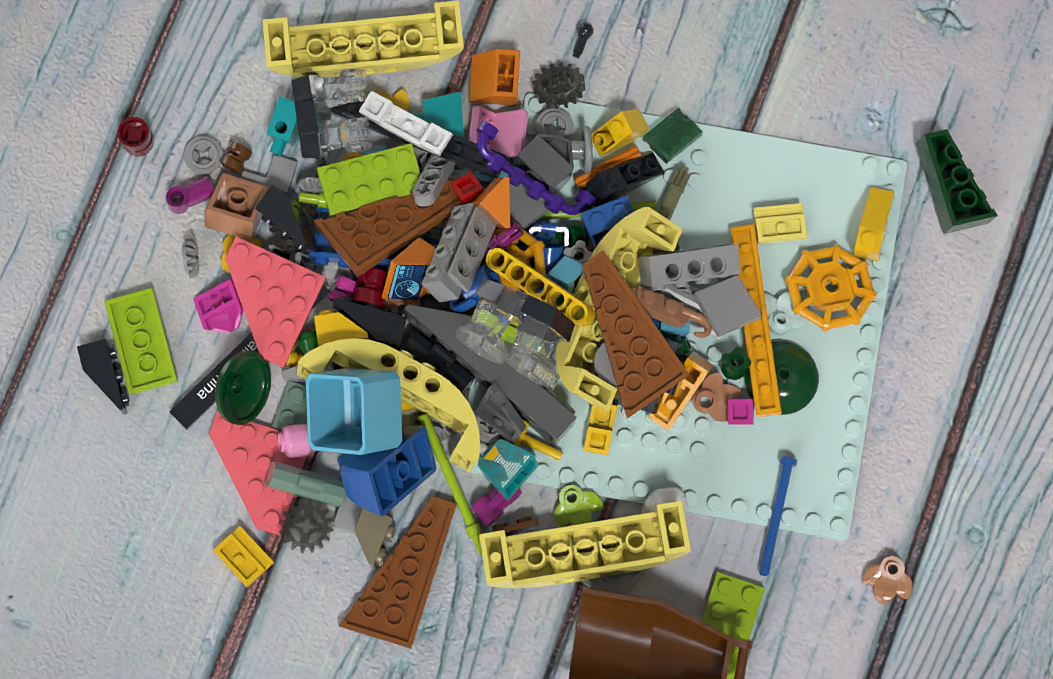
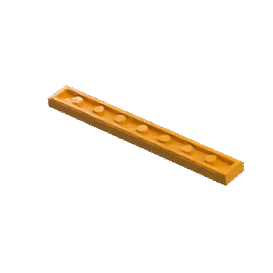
M755 224L730 227L732 244H738L741 274L737 275L762 315L760 320L744 326L748 358L751 360L750 374L756 416L759 418L779 415L782 412Z

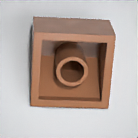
M223 173L206 207L205 227L252 241L262 214L255 208L269 187Z

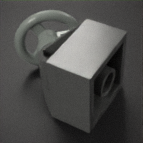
M586 125L582 128L581 141H570L560 136L538 134L517 155L515 167L523 170L531 179L542 183L551 193L557 194L571 178L574 170L573 160H581L584 174H590L592 170L593 146L590 127Z

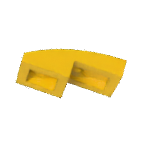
M611 404L608 412L592 405L583 451L608 456L618 405Z

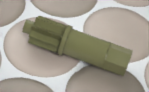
M682 166L681 170H676L657 212L668 220L671 219L690 178V174H688L689 169Z

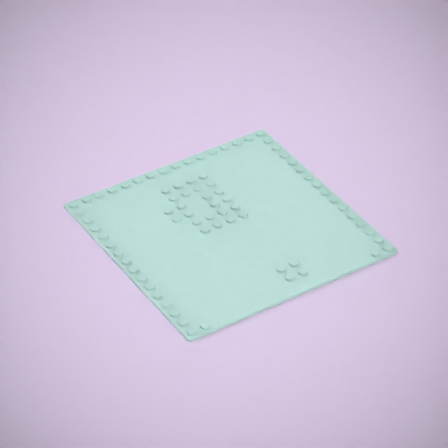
M531 93L527 94L523 110L528 112L525 147L537 136L535 129L536 120L547 109H561L570 115L574 123V132L570 141H581L582 128L584 126H589L591 133H593L618 113L626 110ZM642 114L650 130L634 142L601 157L592 142V168L633 146H637L641 156L653 152L665 173L621 197L628 196L630 203L656 201V210L654 211L658 212L676 170H681L682 166L687 167L690 178L670 219L671 222L683 229L677 242L680 245V250L732 244L730 227L755 224L754 208L803 203V214L807 231L806 240L758 244L764 293L770 294L776 299L783 293L789 292L788 285L785 283V277L789 276L800 259L801 252L804 250L812 251L833 247L834 244L840 245V248L855 256L854 248L870 187L894 191L879 262L858 258L869 264L868 271L874 291L877 292V297L871 302L861 318V323L857 326L849 325L829 329L827 332H824L820 327L806 320L802 327L791 328L788 333L783 335H776L770 331L771 342H790L800 346L810 354L818 369L819 384L812 401L805 408L793 414L757 418L754 403V425H728V421H715L708 413H700L694 408L693 397L669 431L648 418L650 413L639 410L627 419L623 406L618 405L608 456L583 451L592 404L568 391L563 385L556 368V371L544 383L542 388L545 386L549 387L557 395L555 397L556 400L561 404L564 402L569 404L575 410L574 415L577 418L574 426L554 447L563 452L559 461L521 443L519 448L533 454L539 464L524 483L557 489L573 484L582 491H592L600 497L644 504L648 496L656 489L676 487L681 489L687 498L688 509L686 512L769 527L783 465L779 461L780 457L784 456L798 461L796 467L792 466L779 529L846 541L850 534L907 163L899 159ZM555 119L552 126H548L551 129L552 135L556 134L558 130L561 131L557 127V119ZM517 158L513 159V166H515ZM573 160L574 170L571 178L556 194L571 206L576 205L577 202L574 198L579 191L574 178L584 173L581 160ZM580 217L546 220L550 223H556V226L580 225L584 228ZM538 232V234L534 236L535 238H537L540 235H544V237L546 238L547 233ZM554 233V236L549 243L559 244V241L555 238ZM519 239L517 247H522L526 250L527 244ZM588 239V241H587L586 246H590V245H591L589 239ZM831 257L817 259L818 264L831 262ZM711 260L710 268L713 269L714 261ZM838 260L843 268H849L850 270L853 268L843 260ZM690 262L689 265H688V271H689V273H690L691 270H692V264H691V262ZM807 265L800 276L808 278L813 269ZM666 268V272L669 274L670 268ZM855 275L857 287L863 288L860 275ZM716 277L710 278V283L695 284V281H689L688 283L703 290L722 281H717ZM828 282L825 288L830 292H834L837 285H832L831 282ZM798 286L803 302L808 298L805 286ZM855 296L850 305L856 309L862 298ZM812 304L808 307L809 310L823 317L824 311L817 310ZM844 310L831 312L830 319L847 315ZM777 319L778 323L784 324L781 320ZM690 325V333L686 336L692 348L689 355L694 351L714 365L706 377L714 373H721L723 384L733 385L741 390L738 399H751L745 387L744 376L738 380H730L721 372L722 355L732 352L735 347L742 348L743 354L748 358L744 326L722 335L718 339L712 335L705 338L696 337L694 332L703 331ZM554 346L549 352H547V354L555 360L556 346ZM683 357L679 360L682 364H684L686 358ZM781 371L779 373L782 379L788 378L787 372ZM476 379L470 386L467 400L473 413L487 392V389ZM703 382L698 388V390L702 389ZM702 397L700 402L703 406H707L709 399ZM486 422L480 423L486 425L488 427L489 434H491L492 427L488 425ZM531 427L526 429V435L552 446ZM486 443V444L489 445L490 447H492L495 443H491V444ZM480 457L471 473L483 475L477 466L481 460ZM455 465L457 470L468 472L462 469L461 467Z

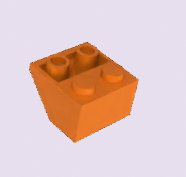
M494 49L472 55L469 103L517 106L520 69L519 50Z

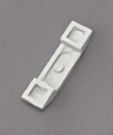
M373 91L370 92L359 110L362 115L384 129L439 156L453 136L449 131L433 123H427L395 106L392 101Z

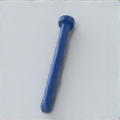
M781 456L779 461L783 465L759 570L762 576H767L770 571L792 466H797L798 460Z

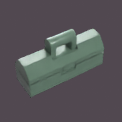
M271 462L265 487L333 507L341 506L346 495L341 480L279 462Z

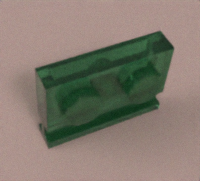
M677 108L643 136V141L650 145V148L665 164H668L700 138L703 131L687 115H684L680 108Z

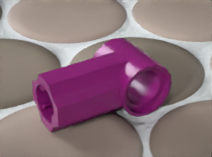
M208 176L182 187H172L166 193L168 208L174 214H183L188 208L211 199L214 189ZM176 196L184 198L180 204H173L171 201Z
M495 488L489 494L486 493L471 509L489 527L504 513L503 510L522 494V491L518 489L507 501Z

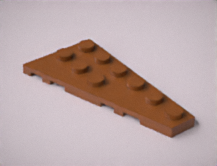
M458 178L446 181L437 200L429 206H418L415 203L413 191H411L409 195L398 198L394 196L360 206L359 210L346 214L340 212L335 214V217L323 220L320 218L314 220V226L358 277L450 217L454 207L462 205L450 185L451 182Z
M604 250L583 263L582 269L625 415L628 419L688 377L689 373Z
M437 497L430 499L414 524L403 536L395 550L390 554L363 594L339 624V627L412 649L454 516L456 503Z

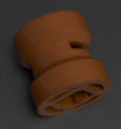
M232 141L228 147L227 155H223L219 163L231 172L240 175L244 169L245 161H248L253 153L240 143Z

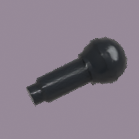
M585 22L581 23L577 28L578 39L573 50V57L577 59L582 55L587 40L594 33L593 26Z

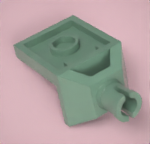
M292 381L288 382L272 425L273 429L280 431L287 425H307L306 386Z

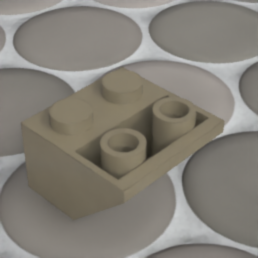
M363 508L354 531L370 568L376 571L378 565H383L387 556L385 546L387 542L392 543L397 529L392 517L387 515L382 517Z

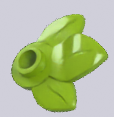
M569 484L564 486L559 492L560 503L554 510V518L559 527H563L569 522L572 525L591 523V512L600 511L604 506L601 499L594 492L582 491L578 486ZM570 493L576 495V499L572 502L567 500V496Z

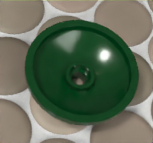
M772 342L782 412L779 415L793 414L805 408L814 398L819 384L818 369L810 354L800 346L790 342ZM749 367L745 371L744 382L749 397L754 399ZM781 371L787 372L788 378L782 379L779 373Z
M249 350L241 351L232 356L219 373L215 387L216 405L222 418L231 424L244 425L251 422L260 414L268 400L271 388V372L266 359L261 354Z

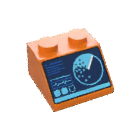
M418 238L395 257L390 264L382 298L385 300H421L427 293L431 294L422 285V281L436 248Z

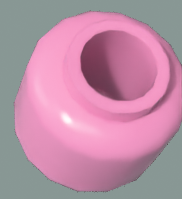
M306 424L283 427L282 432L278 433V445L281 453L284 452L289 458L307 456L311 453L312 448L308 444Z

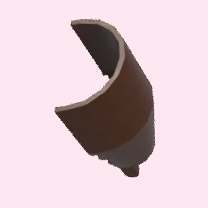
M583 587L569 679H727L732 646L739 647L734 679H745L749 649H752L753 640L729 636L660 599Z

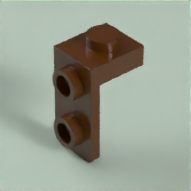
M531 516L517 519V524L507 526V523L492 526L493 530L488 531V533L502 530L505 531L506 535L537 527L538 520H532Z

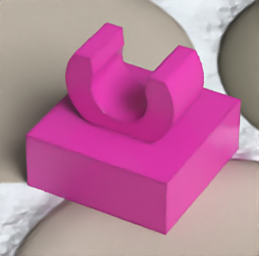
M728 399V425H754V399Z

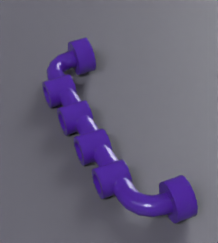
M481 121L476 129L479 133L477 147L480 154L488 160L486 167L495 173H499L502 170L507 173L511 185L519 187L520 184H523L528 188L525 193L528 197L536 201L540 197L547 201L545 208L554 214H558L561 211L568 215H577L586 207L591 208L596 198L582 189H579L574 198L577 202L576 205L571 206L567 204L562 197L551 193L542 183L531 179L523 170L508 163L500 154L491 151L487 146L488 139L494 140L499 131L492 124Z

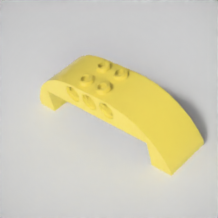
M459 0L434 3L435 13L289 27L287 17L264 19L263 31L267 69L292 77L318 75L321 79L403 72L443 62L454 57L464 49Z
M643 207L617 223L600 241L589 259L604 250L628 287L637 288L641 283L638 256L652 255L654 250L674 252L683 229L650 207ZM582 272L573 295L594 309L585 275ZM580 308L577 311V320L584 317V308ZM595 313L594 321L590 325L579 326L575 324L569 343L561 340L557 344L556 366L559 377L568 391L599 409L608 412L617 388L596 377L593 371L592 361L595 351L604 343Z
M356 338L341 339L323 344L301 357L298 362L296 375L305 380L312 373L328 371L332 362L343 368L395 371L400 377L401 400L462 434L449 461L471 473L480 454V435L476 417L469 402L460 390L449 380L435 372L436 369L425 362L421 364L413 360V355L407 351L401 350L399 352L379 342ZM382 364H388V365H390L391 367H388V368H387V367L383 366ZM404 376H409L413 380H408ZM426 388H430L434 392H429Z
M682 501L656 505V512L507 537L504 530L479 534L487 586L498 588L543 587L625 574L668 563L691 552Z

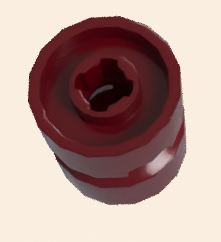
M129 117L121 122L117 132L125 151L135 157L148 154L153 148L154 137L147 123L138 117Z
M371 268L358 276L357 282L360 286L355 288L353 295L354 303L360 305L371 303L377 305L379 309H383L385 299L382 298L388 273Z

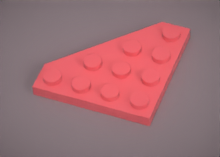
M235 237L225 260L259 354L267 361L285 368L326 281V277Z
M217 411L209 436L255 527L258 530L281 536L295 495L265 487L271 462H279L304 469L308 455L289 458L284 452L281 453L279 450L278 433L282 431L254 422L244 425L231 424L225 421Z

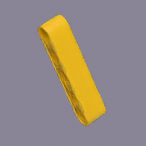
M494 248L487 254L486 263L490 269L530 296L556 307L574 324L588 326L594 321L595 312L590 305L512 253L500 248ZM504 255V263L498 267L497 260L500 256ZM523 268L524 276L518 280L517 272ZM543 281L544 289L542 292L537 293L536 287L539 282ZM563 294L564 303L558 307L556 300ZM580 308H584V317L577 320V311Z

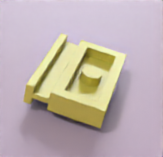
M803 203L757 207L753 209L757 244L807 239Z

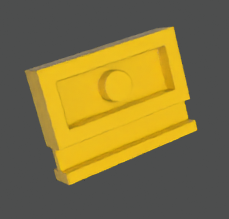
M241 526L237 527L233 533L213 549L215 554L247 588L274 564L271 558Z

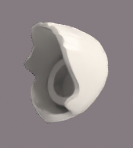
M676 487L656 489L645 500L641 514L656 512V505L682 501L685 515L688 509L687 498L684 492Z

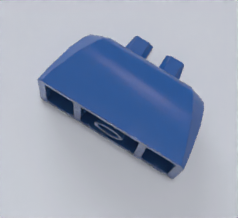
M425 425L402 427V443L398 448L363 455L342 454L337 459L346 496L358 506L382 517L430 477L437 468Z

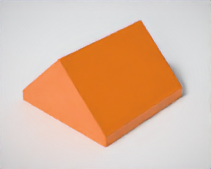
M509 177L495 178L473 203L484 211L496 224L497 228H510Z

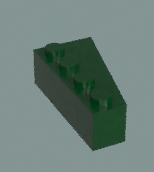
M948 130L924 134L916 142V146L943 234L989 224L998 215L994 208L991 209L988 204L987 196L983 189L980 190L975 182L973 172L970 168H967L962 160L963 156Z

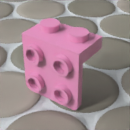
M481 106L473 107L469 141L477 143L479 133L476 129L481 121H486L495 126L499 131L494 140L488 139V148L505 154L508 159L517 158V155L525 148L528 112L521 109L494 113Z

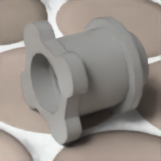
M582 240L577 241L573 247L564 250V256L581 264L588 261L592 255V252L586 249V244Z

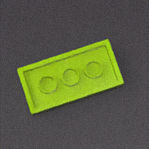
M412 143L316 169L329 216H334L340 212L345 213L357 210L360 206L394 196L399 198L409 195L421 175Z
M153 288L104 301L129 395L133 396L178 383Z
M717 572L701 621L729 636L749 639L765 588ZM732 646L727 679H734L739 647Z

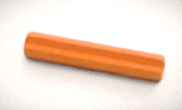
M633 146L593 167L590 174L582 173L576 176L574 182L578 189L586 188L585 185L598 172L639 158L641 153L637 146Z

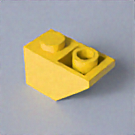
M640 109L621 111L592 133V142L601 157L634 142L650 129Z

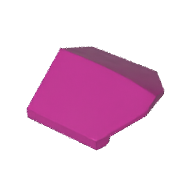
M229 279L193 298L204 330L230 333L239 328L244 309L233 279Z

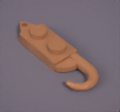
M644 287L630 288L649 317L676 328L677 326H685L689 320L701 324L704 328L703 332H694V336L699 338H705L712 332L711 325L701 313L686 308L684 304Z

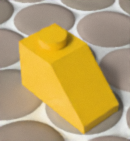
M325 310L319 312V315L314 316L318 346L341 339L356 338L369 340L366 331L339 312L334 313V310Z

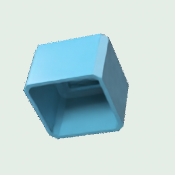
M344 368L312 373L306 379L308 444L312 450L363 455L398 448L402 443L400 377L395 371Z

